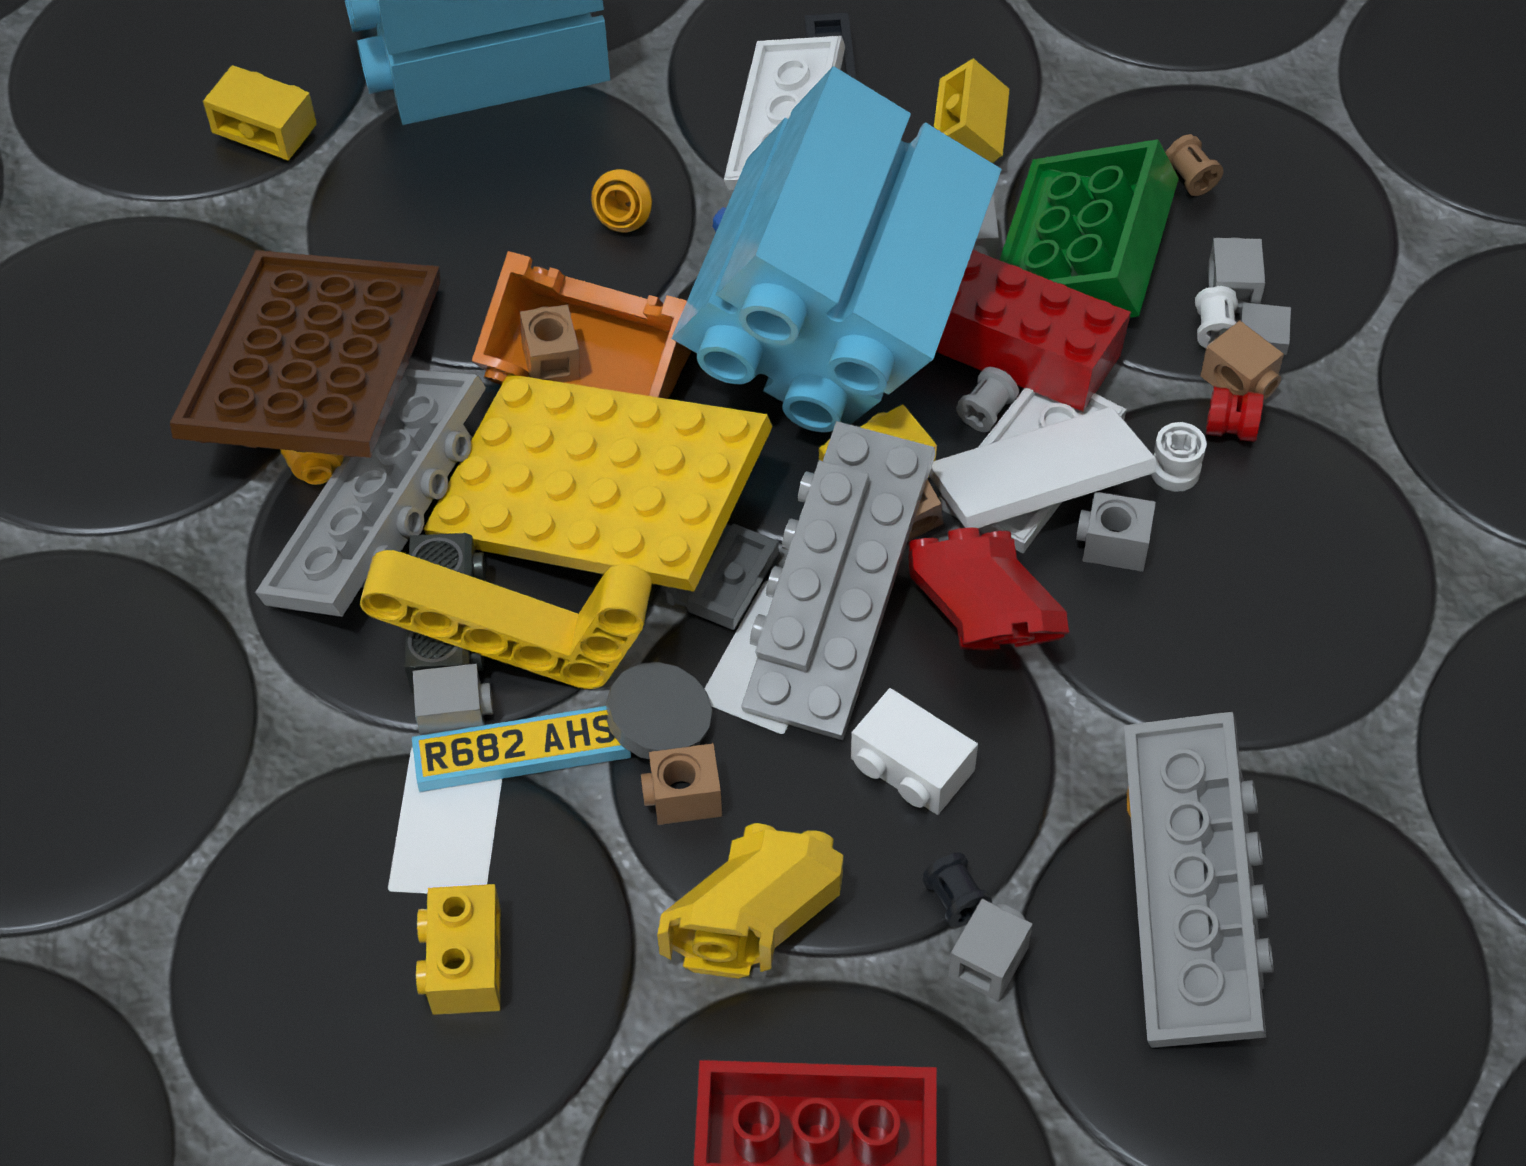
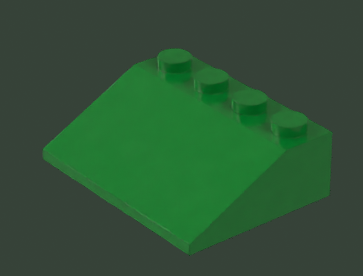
M1159 139L1033 159L999 260L1018 266L1023 270L1053 282L1061 283L1099 300L1107 301L1114 306L1130 311V317H1138L1179 179Z

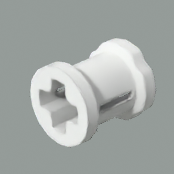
M1225 286L1205 288L1197 294L1195 306L1198 314L1201 315V325L1197 329V341L1206 348L1211 342L1237 323L1235 322L1234 312L1238 307L1236 292Z

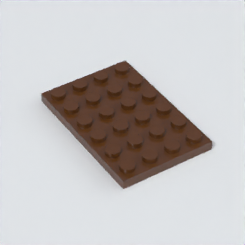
M256 250L170 421L172 438L200 443L211 442L242 445L250 448L262 447L293 450L296 452L371 458L441 282L439 266Z

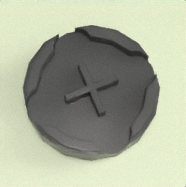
M661 662L640 663L623 671L611 686L606 703L607 723L610 732L621 746L641 758L649 759V752L700 745L710 727L712 707L706 690L694 676L677 666Z

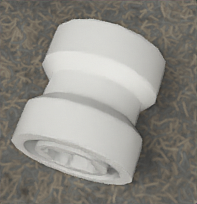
M1177 422L1164 426L1158 432L1154 448L1156 472L1151 474L1157 485L1166 490L1178 492L1188 490L1198 482L1207 445L1205 436L1200 429L1192 424Z

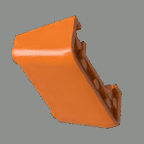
M510 251L507 252L472 358L473 363L486 370L485 379L502 385L508 374L529 377L521 343L520 312L540 307L568 304L579 347L580 380L563 383L669 399L692 352L689 348L671 339L686 305V300L666 295L663 304L658 297L649 295L648 299L570 278L564 276L560 270L550 267L547 270L534 266L532 269L533 259L531 257Z

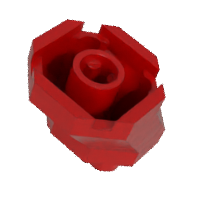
M969 527L949 531V540L939 542L938 538H922L909 541L908 561L910 577L957 627L960 649L993 650L1000 649V644H1014L1015 647L1031 646L1063 639L1065 637L1064 634L1069 633L1066 610L1017 560L1015 541L1011 538V531H994L980 535L979 528Z

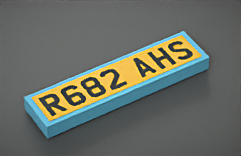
M607 706L412 737L419 792L631 758V752L621 746L610 732L607 723Z

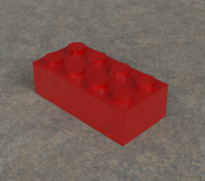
M973 249L936 352L982 371L987 367L999 368L1010 375L1017 385L1034 390L1033 392L1083 412L1089 404L1092 395L1097 392L1121 356L1131 312Z
M700 1060L694 1166H936L937 1067Z

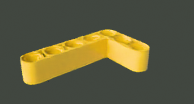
M383 550L377 552L372 557L360 606L369 616L574 687L596 689L602 687L608 681L642 631L652 580L650 575L636 566L627 564L612 566L604 573L578 614L402 552Z

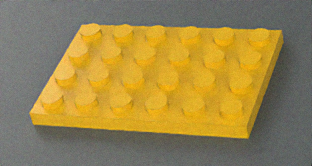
M508 374L471 440V451L468 458L459 462L448 482L445 495L439 499L423 530L426 535L467 533L473 537L475 550L604 574L610 567L615 565H632L650 575L652 584L694 592L770 434L772 424L768 415Z

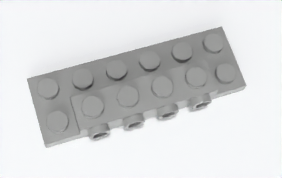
M406 369L372 457H344L341 466L336 468L255 593L264 605L342 617L361 587L364 588L372 557L377 552L383 550L401 552L410 535H419L422 532L424 513L433 499H440L445 495L448 487L447 477L457 461H464L470 454L472 437L463 424L486 389L478 374Z
M836 421L823 461L819 460L815 473L806 471L801 480L798 501L803 502L804 506L799 520L790 518L786 525L782 548L789 551L783 568L774 566L770 573L766 587V596L773 599L767 616L758 614L752 626L750 644L757 646L755 650L757 660L741 705L743 712L844 740L935 457V447Z
M1225 712L1124 725L1147 1041L1151 1048L1265 1038L1267 1036L1262 989H1264L1263 973L1273 972L1274 966L1270 939H1259L1258 919L1268 918V905L1264 884L1254 885L1252 866L1263 865V854L1259 832L1249 833L1247 814L1258 813V804L1254 781H1244L1241 772L1234 713Z

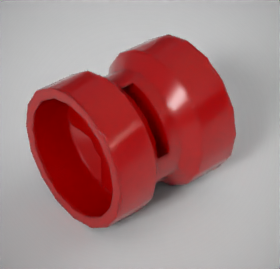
M1214 386L1206 425V435L1221 437L1225 433L1236 434L1240 440L1255 442L1261 419L1264 394L1248 391L1244 395L1233 394L1229 388Z

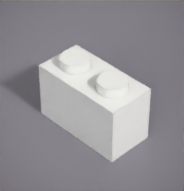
M889 688L852 731L851 759L854 760L856 766L865 775L874 779L880 777L897 788L900 795L911 805L919 808L924 806L936 815H939L975 771L978 743Z

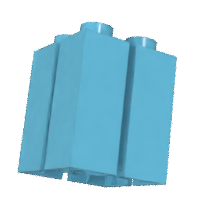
M345 0L353 33L376 28L377 36L357 40L369 94L393 89L402 125L610 81L605 20L603 15L591 17L590 14L591 12L604 10L603 0Z
M834 66L792 109L789 119L785 117L747 158L671 338L696 352L700 367L720 381L731 384H745L758 374L768 376L763 391L783 402V411L792 422L816 432L833 431L836 421L851 425L879 403L884 392L889 395L934 359L1002 170L926 122L920 127L917 137L912 142L906 143L901 141L911 113Z

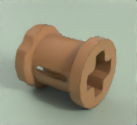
M1192 134L1184 135L1175 140L1165 152L1174 170H1177L1185 180V189L1192 196L1205 194L1215 187L1224 173L1223 167L1216 160L1208 158L1203 152L1202 142L1197 136Z

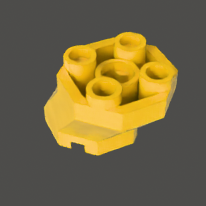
M760 823L746 826L743 837L732 840L729 860L661 914L657 933L659 954L671 960L674 950L685 956L683 967L700 974L739 979L749 976L751 965L760 963V972L770 970L772 968L774 949L840 895L843 877V854L833 849V838L821 831H805L800 834L777 831L769 825Z

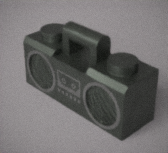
M467 533L410 535L409 555L486 581L484 553L475 552L472 535ZM406 629L405 670L412 694H414L413 671L469 664H477L478 671L484 670L483 655Z

